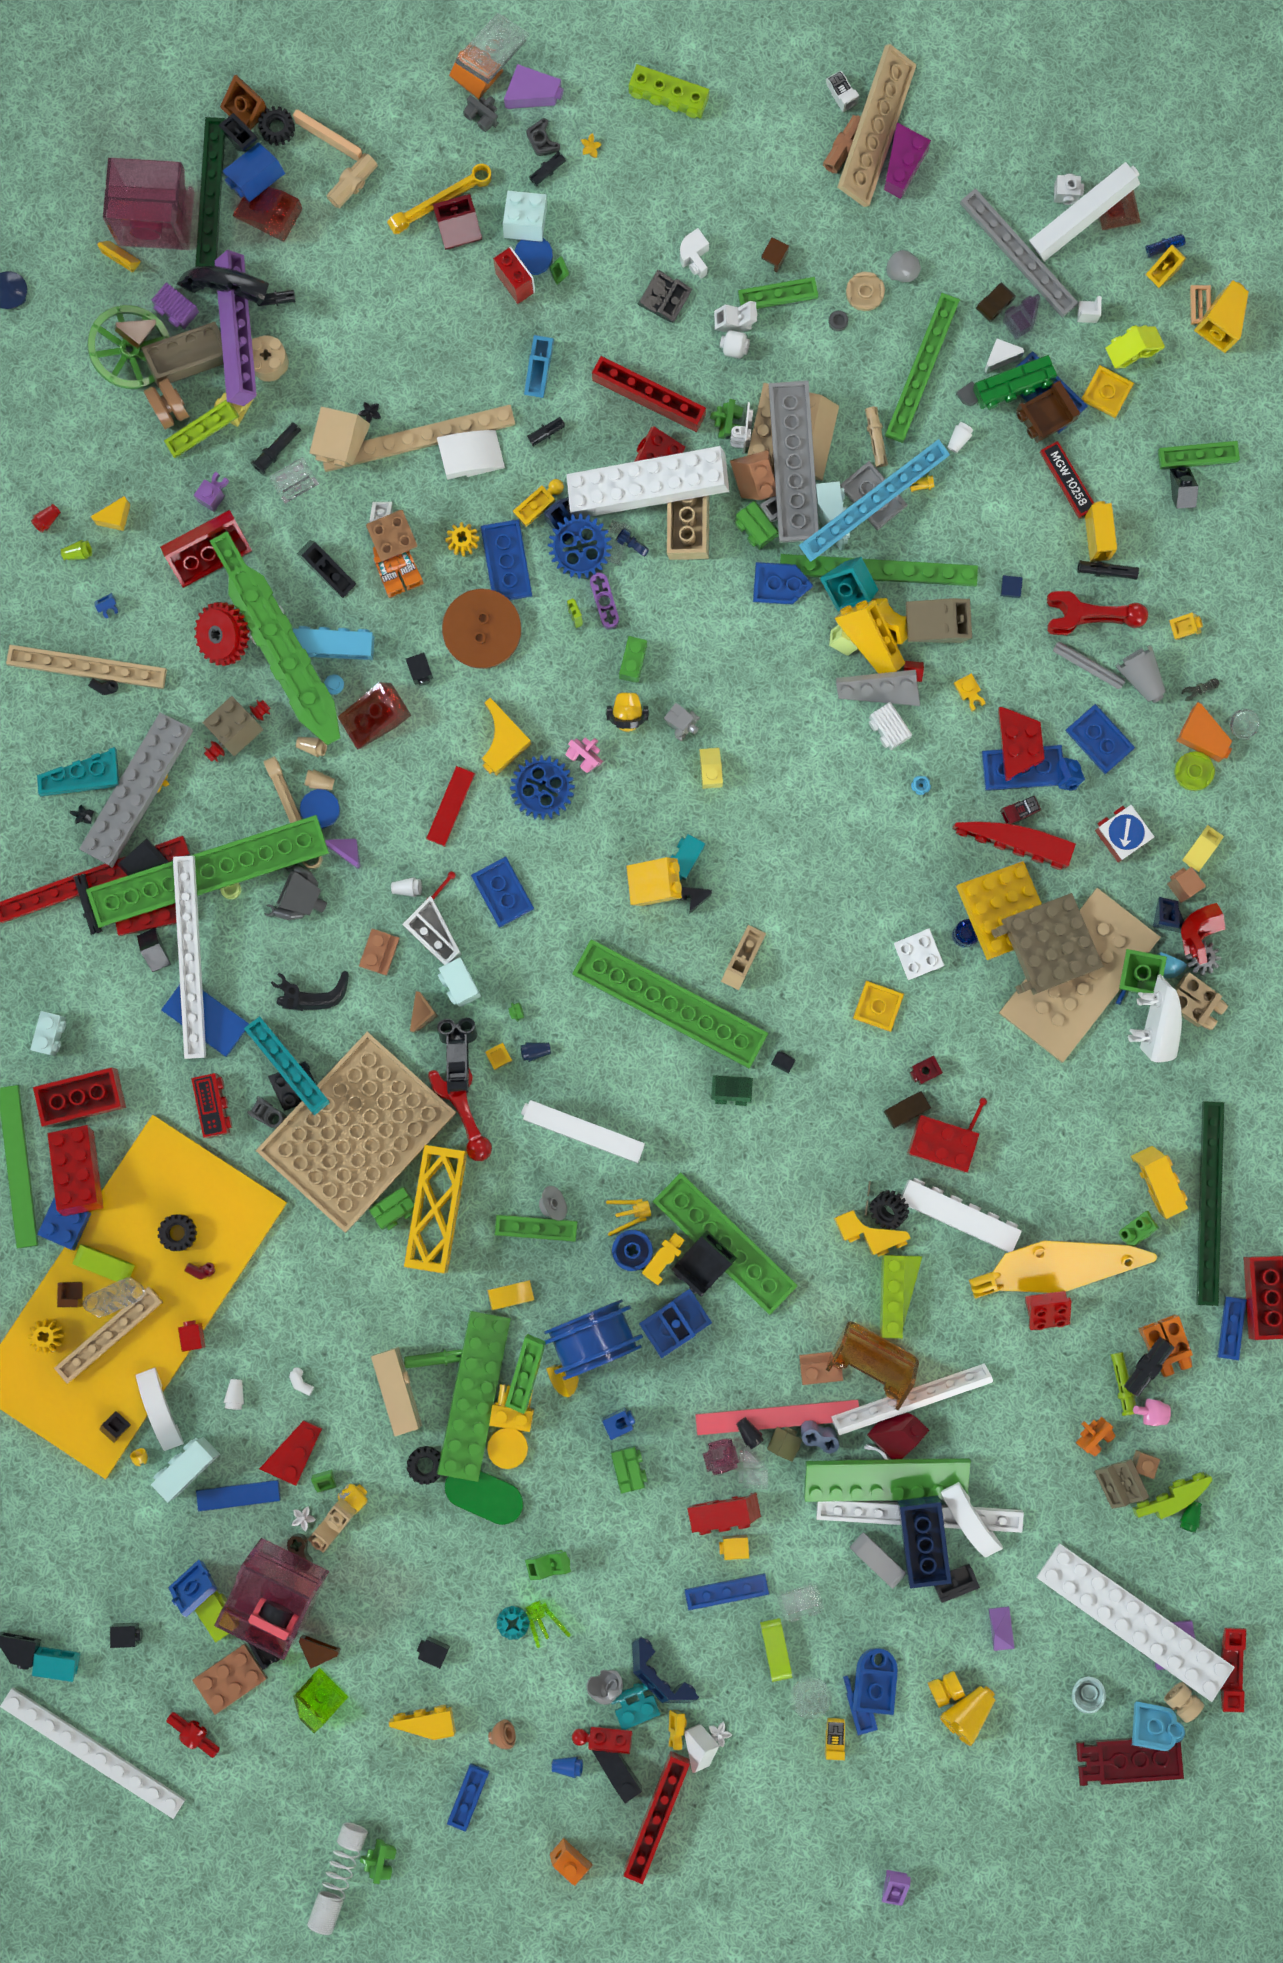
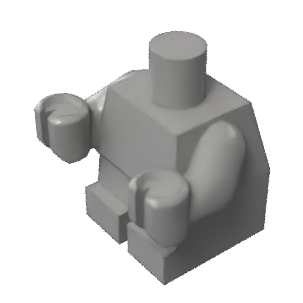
M677 703L674 704L664 717L666 723L675 729V738L683 741L682 738H685L689 731L696 734L699 729L695 724L697 720H700V717L693 711L688 713Z

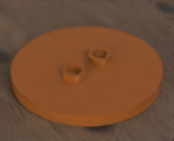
M474 589L458 596L448 607L442 624L443 639L449 652L464 665L478 669L492 668L509 659L518 647L522 632L520 616L515 606L507 597L490 589Z

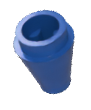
M578 1757L553 1759L552 1772L572 1778L581 1777L583 1771L582 1759H578Z

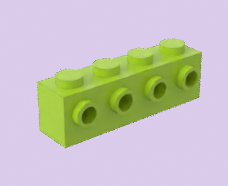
M636 64L629 82V94L632 97L649 100L651 104L656 106H666L673 112H684L690 118H702L709 99L708 88Z

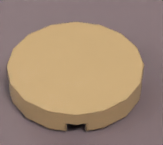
M860 272L849 280L846 288V297L852 307L861 311H870L881 304L884 299L885 287L883 281L876 277L877 275L871 272Z

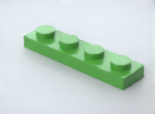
M815 277L741 289L738 290L740 306L753 301L756 302V309L816 299L818 298Z
M1238 441L1158 449L1160 469L1235 463L1240 460Z
M496 1215L495 1235L576 1242L578 1221Z
M530 1334L525 1336L505 1406L523 1414L527 1410L546 1342Z

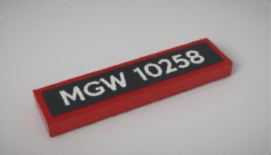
M1056 441L1040 450V454L1077 517L1080 519L1086 515L1094 502L1061 445Z

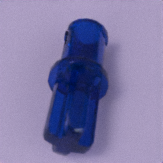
M1180 234L1168 239L1162 238V241L1146 245V253H1149L1148 258L1166 252L1172 244L1176 248L1184 246L1186 244L1184 235Z

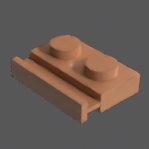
M371 929L359 967L387 976L400 938Z
M840 1351L799 1355L802 1385L843 1381Z

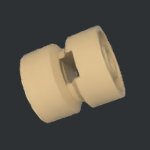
M1179 1682L1166 1694L1164 1701L1173 1710L1177 1709V1715L1185 1723H1188L1201 1713L1204 1703L1196 1695H1191L1192 1691L1184 1682Z

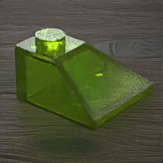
M320 1668L293 1696L299 1719L313 1733L317 1732L348 1698Z

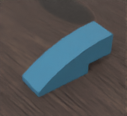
M533 336L524 395L544 398L554 338Z

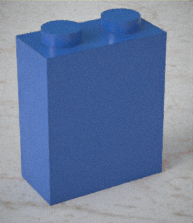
M259 142L223 170L226 176L225 182L231 190L234 189L240 198L244 197L248 202L286 174L277 158Z

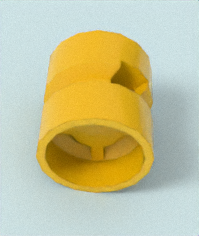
M954 1671L943 1675L942 1681L934 1679L928 1682L938 1708L948 1705L950 1698L956 1701L965 1697Z

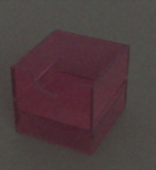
M108 158L103 219L117 245L189 250L194 189L192 186H188V191L186 190L185 170L182 162Z
M260 1538L242 1563L236 1576L235 1585L214 1626L285 1660L306 1624L329 1571ZM263 1597L279 1603L299 1616L291 1635L286 1640H282L249 1623L248 1620L260 1598Z

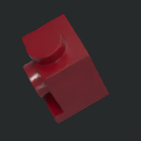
M934 1055L911 1066L912 1071L909 1072L914 1083L918 1082L919 1085L943 1073ZM923 1067H927L929 1069L928 1074L925 1075L922 1073Z

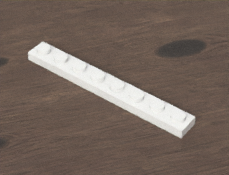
M984 1363L831 1416L832 1422L838 1435H842L992 1383V1375Z

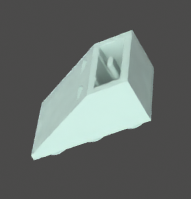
M840 481L816 484L818 519L825 526L846 510V507H843L845 492L844 488H840ZM849 533L836 542L841 551L844 550L845 544H848Z

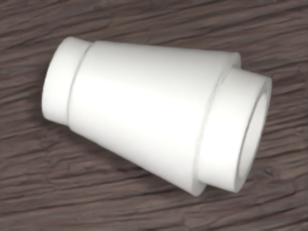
M960 422L959 425L955 426L947 448L954 453H958L972 437L973 429L967 424Z
M415 877L392 882L391 891L392 894L416 897L422 893V883L420 879Z
M230 1379L224 1399L226 1409H242V1405H244L242 1380Z

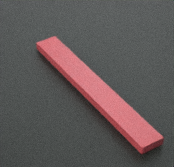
M856 1399L695 1414L697 1435L739 1432L736 1423L744 1417L758 1430L801 1426L803 1422L808 1420L814 1421L817 1424L833 1423L831 1416L859 1407V1401Z

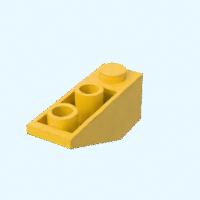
M446 1705L436 1706L433 1711L427 1712L426 1709H418L413 1711L414 1714L412 1715L398 1713L393 1715V1718L389 1721V1727L432 1740L453 1737L456 1733L452 1707L446 1708Z

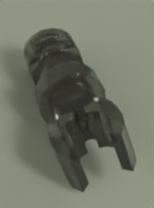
M1213 678L1204 684H1196V687H1185L1181 694L1185 692L1191 693V696H1187L1185 701H1190L1198 694L1203 695L1207 690L1218 688L1220 682L1218 679Z

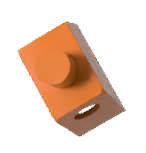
M564 1838L550 1853L552 1866L574 1886L593 1866L589 1860Z

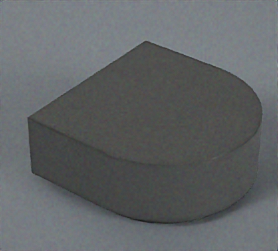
M973 381L956 392L960 401L967 406L975 405L978 402L973 391Z

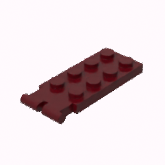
M1132 1738L1096 1740V1745H1085L1083 1741L1076 1742L1077 1761L1085 1762V1765L1078 1766L1080 1786H1087L1088 1781H1099L1101 1785L1184 1779L1181 1741L1175 1743L1168 1751L1132 1745Z

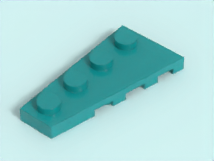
M113 747L108 749L109 751L96 753L88 759L77 760L69 766H61L37 775L39 796L119 786L117 749Z

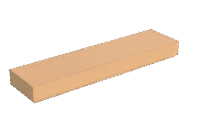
M297 109L293 113L296 124L347 156L358 161L363 155L361 148Z

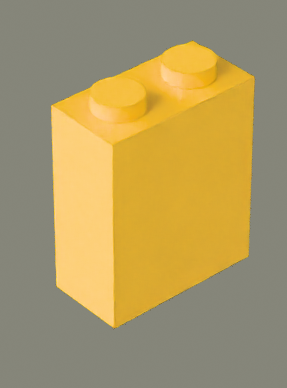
M1098 501L1091 505L1085 515L1090 562L1108 561L1117 551L1112 503Z
M665 857L627 865L631 905L645 906L681 899L682 886L679 878L680 867L678 860Z

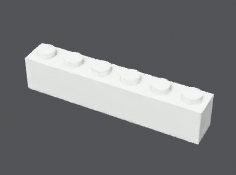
M914 1178L913 1181H907L900 1198H905L904 1204H908L910 1208L1006 1252L1014 1250L1022 1232L1017 1229V1224L1008 1220L1006 1223L999 1221V1216L988 1212L986 1215L980 1212L981 1208L974 1204L964 1205L961 1203L962 1199L951 1195L949 1198L943 1195V1190L934 1186L932 1189L924 1186L925 1182Z

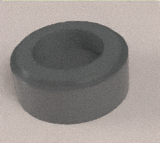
M839 310L832 312L828 321L830 328L834 331L844 330L848 325L847 314Z

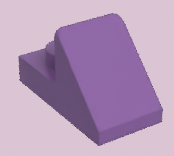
M887 1870L882 1902L902 1906L910 1887L911 1877H907V1873Z

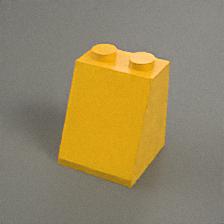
M1232 280L1217 296L1194 331L1216 348L1226 353L1241 338L1249 291L1241 283Z

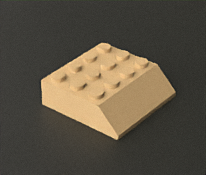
M763 383L748 455L769 450L774 467L769 384ZM809 392L815 480L823 481L839 405L822 395Z

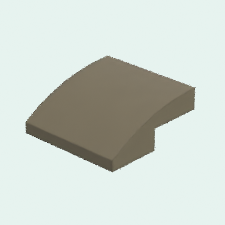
M1132 1459L1107 1465L1094 1471L1112 1509L1125 1507L1130 1503L1144 1501L1149 1498Z

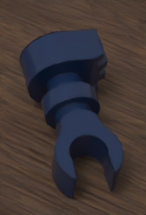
M624 527L617 536L616 541L622 546L624 543H627V547H632L645 557L649 549L636 541L634 536L630 537L631 532Z

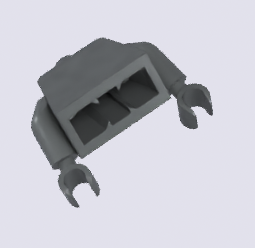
M297 864L291 868L286 867L285 869L290 874L275 906L267 904V907L272 908V912L264 914L268 917L275 916L285 920L302 919L305 915H310L313 909L323 913L327 902L318 898L321 889L318 888V882L312 872Z

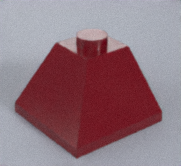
M906 1412L877 1422L868 1432L867 1436L892 1460L903 1459L930 1430L917 1417Z

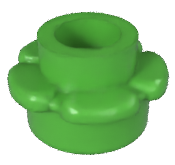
M520 1002L516 1004L511 1003L512 1007L508 1008L510 1016L518 1022L519 1019L524 1018Z

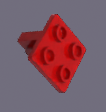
M1065 1291L1025 1296L1030 1330H1043L1045 1328L1070 1325L1072 1301L1071 1298H1067Z

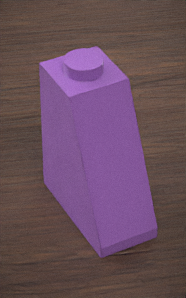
M517 64L504 97L505 108L555 106L557 99L561 100L564 91L561 79Z

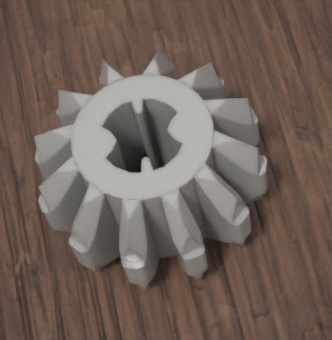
M1202 941L1206 949L1207 963L1199 965L1197 959L1192 958L1191 955H1187L1185 959L1192 961L1187 966L1191 967L1194 965V973H1197L1200 969V974L1205 975L1206 971L1210 974L1213 973V968L1219 967V964L1215 961L1221 960V957L1215 955L1219 952L1218 948L1212 950L1213 943L1207 946L1206 941Z

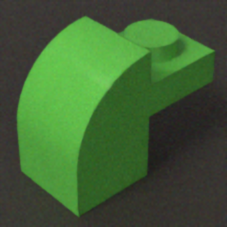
M563 1550L544 1553L525 1560L530 1580H541L552 1575H562L571 1572L570 1559L566 1551L563 1552Z

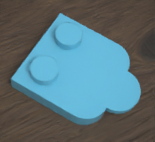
M1137 1701L1134 1703L1132 1745L1168 1751L1175 1743L1183 1740L1185 1729L1181 1723L1177 1722L1176 1714L1172 1709Z

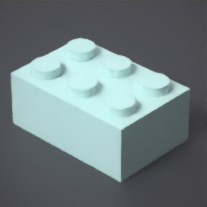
M204 1437L190 1440L183 1447L185 1452L176 1454L168 1462L170 1466L161 1469L153 1477L155 1481L151 1486L167 1503L175 1499L220 1455Z

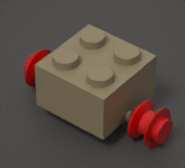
M231 696L202 722L219 740L218 743L210 741L212 745L210 748L204 747L206 749L204 754L211 762L214 760L218 762L217 757L219 755L225 756L222 747L226 748L233 756L237 755L263 731L262 727L255 721L256 718L264 721L263 715L265 713L270 715L268 711L271 708L263 700L261 702L256 700L257 705L255 707L250 706L251 713H248Z

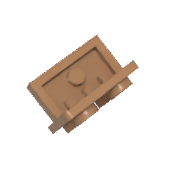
M403 510L396 511L366 524L381 561L417 547Z

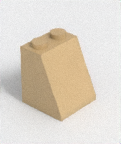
M321 406L310 454L316 457L315 460L327 463V460L334 461L333 464L345 467L346 464L353 465L368 432L370 423L357 414Z

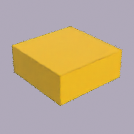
M503 1043L485 1052L494 1070L512 1061Z

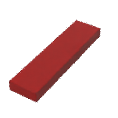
M456 766L426 840L443 847L446 846L475 776L474 772Z

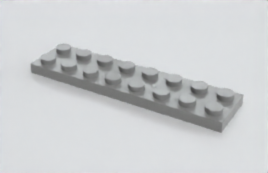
M809 381L769 383L779 543L805 541L819 530Z
M159 713L122 775L119 786L115 787L79 849L113 868L191 736L193 729Z

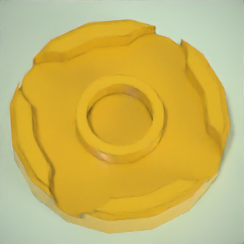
M499 1429L492 1434L488 1441L487 1451L489 1458L493 1464L503 1469H512L523 1463L528 1453V1443L525 1436L518 1430Z

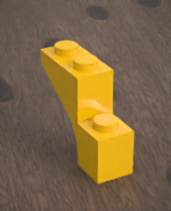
M854 1210L834 1218L843 1241L849 1240L850 1243L861 1238L859 1234L862 1233L871 1254H877L878 1257L889 1253L888 1248L896 1246L898 1249L907 1245L906 1240L911 1239L906 1231L874 1229L865 1226L859 1221Z

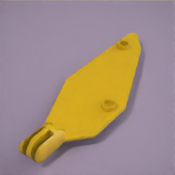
M1043 1240L1005 1253L993 1272L969 1279V1283L975 1299L998 1291L1066 1292L1155 1262L1157 1255L1131 1245Z

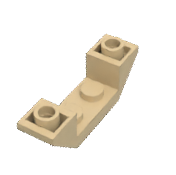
M341 1498L308 1538V1541L311 1542L315 1549L324 1553L357 1510Z

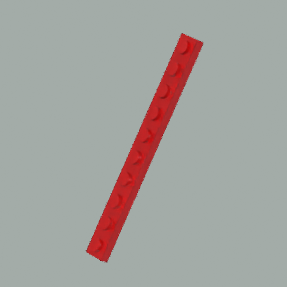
M184 836L155 845L169 862L173 861V857L191 855ZM125 857L117 859L113 868L103 864L0 901V923L3 924L79 896L73 879L74 876L86 874L89 888L128 876L117 865Z

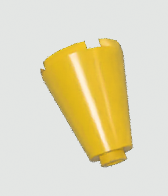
M979 1686L943 1712L940 1720L953 1734L956 1733L962 1742L971 1746L975 1742L996 1701L993 1697L995 1694L987 1686L984 1688Z

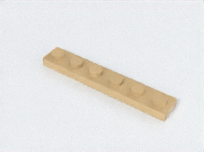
M151 1287L146 1288L54 1369L67 1384L70 1383L162 1304L163 1301Z

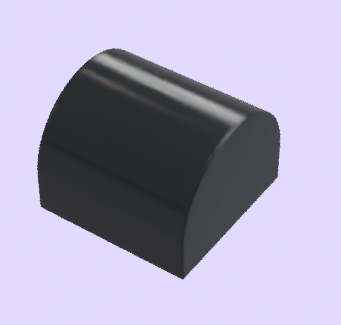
M779 1050L771 1065L789 1074L796 1060Z

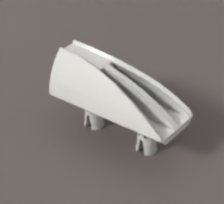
M1159 974L1154 993H1138L1141 998H1137V1004L1150 1005L1145 1029H1130L1129 1031L1133 1035H1128V1039L1130 1042H1141L1140 1049L1151 1061L1167 1062L1177 1057L1181 1036L1182 1012L1176 989Z

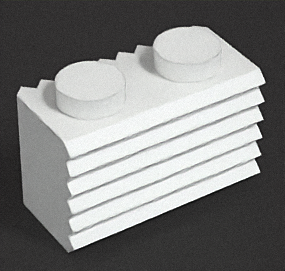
M891 702L872 713L869 717V725L873 731L879 732L881 735L880 741L885 748L889 747L890 750H893L913 735Z

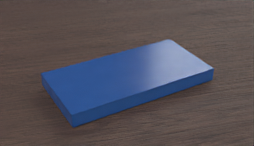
M519 519L480 526L491 590L501 593L509 600L532 597Z
M1062 745L1043 746L1044 761L1030 767L1024 773L1017 774L1009 781H1005L1002 749L982 751L985 791L1058 786L1065 778L1059 765V761L1063 758Z
M179 985L161 1011L182 1025L181 991ZM203 991L205 1042L227 1057L245 1033L244 1028L249 1023Z

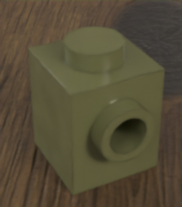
M777 1427L767 1450L793 1462L796 1453L800 1449L802 1439L796 1436L797 1431L786 1427L785 1430Z

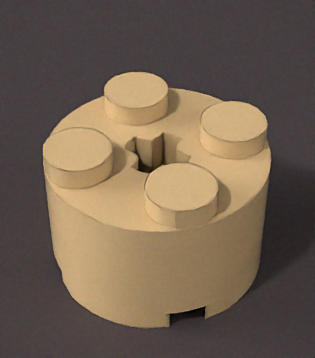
M260 336L252 339L255 376L260 380L268 382L279 379L287 371L289 365L287 353L280 340L272 336Z

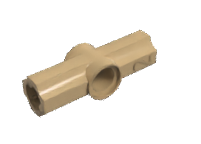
M364 153L351 168L348 167L342 172L339 182L326 195L327 199L336 208L340 209L353 193L357 194L359 192L358 189L363 188L365 180L378 166L375 160L369 154Z

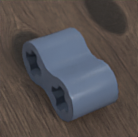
M811 1420L802 1423L800 1430L804 1444L807 1446H818L826 1453H834L838 1450V1436L833 1428L820 1427Z

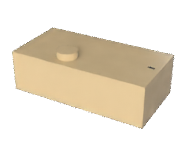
M709 495L667 503V555L669 560L709 559Z
M399 1347L371 1356L394 1436L419 1429L422 1423L410 1386V1378L405 1369Z

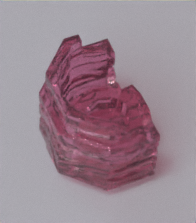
M732 1438L708 1443L709 1450L702 1453L704 1462H706L707 1472L712 1471L713 1475H717L738 1468L737 1463H739Z

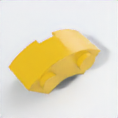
M873 598L871 601H876L896 644L904 643L908 639L907 617L896 613L889 605L887 598Z

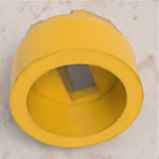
M139 1448L130 1454V1458L135 1466L140 1467L142 1463L146 1464L148 1461V1455L144 1448Z

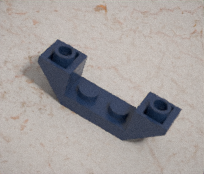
M642 1636L632 1642L633 1673L662 1703H692L699 1698L695 1688L686 1682L679 1684L671 1691L670 1685L656 1675L657 1672L653 1667L646 1664L656 1652L652 1648L651 1642Z

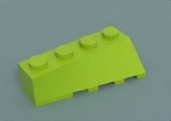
M882 1255L880 1337L903 1339V1327L923 1256Z

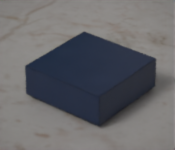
M1003 575L1000 596L1020 598L1023 577Z

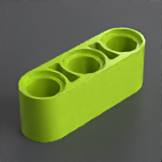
M80 1244L72 1263L125 1285L128 1284L135 1267L132 1263Z
M777 1618L760 1622L772 1682L793 1678L781 1619Z

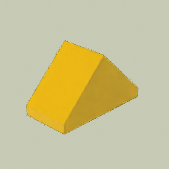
M1172 244L1145 275L1160 288L1181 269L1186 257Z
M123 496L92 515L91 518L98 526L124 531L130 503Z

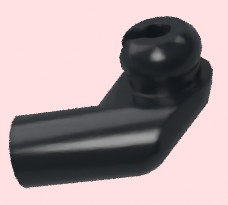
M92 678L88 684L90 688L101 695H109L118 691V683L116 681L101 683Z

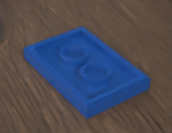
M1096 704L1065 730L1104 774L1109 772L1135 749L1133 744Z
M506 856L471 875L499 928L534 910Z

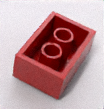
M920 1115L907 1155L968 1173L979 1133Z

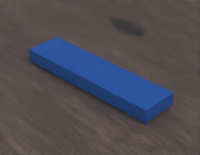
M279 1480L196 1490L198 1511L281 1500Z
M765 1573L684 1589L688 1611L769 1595Z

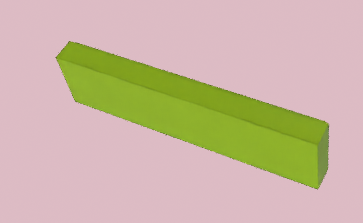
M226 399L165 439L164 442L172 456L177 458L237 419L239 415L232 403L227 402Z

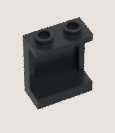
M706 1231L675 1264L672 1271L678 1279L683 1280L689 1285L693 1293L702 1297L733 1264L737 1257L709 1231Z

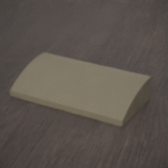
M216 322L141 347L158 388L159 382L166 378L169 379L170 383L224 364L221 333Z

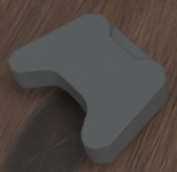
M542 118L526 131L527 138L537 156L560 151V144L550 141L545 132L548 126L546 118Z

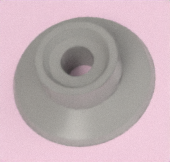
M547 1186L542 1193V1198L539 1200L540 1210L545 1216H550L554 1220H563L567 1214V1205L564 1197L558 1188Z

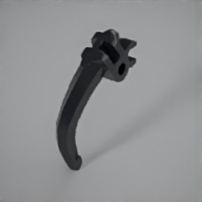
M343 971L336 987L327 993L300 992L298 986L290 984L281 973H278L277 976L282 979V983L276 984L272 981L271 984L273 987L284 992V996L277 998V1004L282 1006L283 1009L297 1011L327 1009L338 1005L344 998L349 973Z

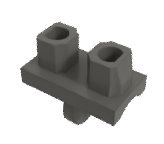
M469 95L467 106L463 111L464 117L472 121L476 115H479L481 119L477 124L484 132L492 126L496 128L499 122H497L498 115L495 114L498 109L494 106L495 99L491 96L487 99L481 97L478 101Z

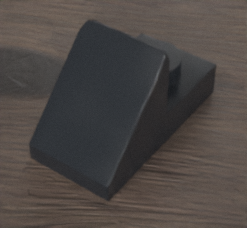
M682 887V898L676 900L687 901V898H691L690 914L711 897L712 890Z

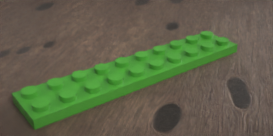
M592 939L589 941L572 973L573 976L750 1069L768 1035L764 1030Z

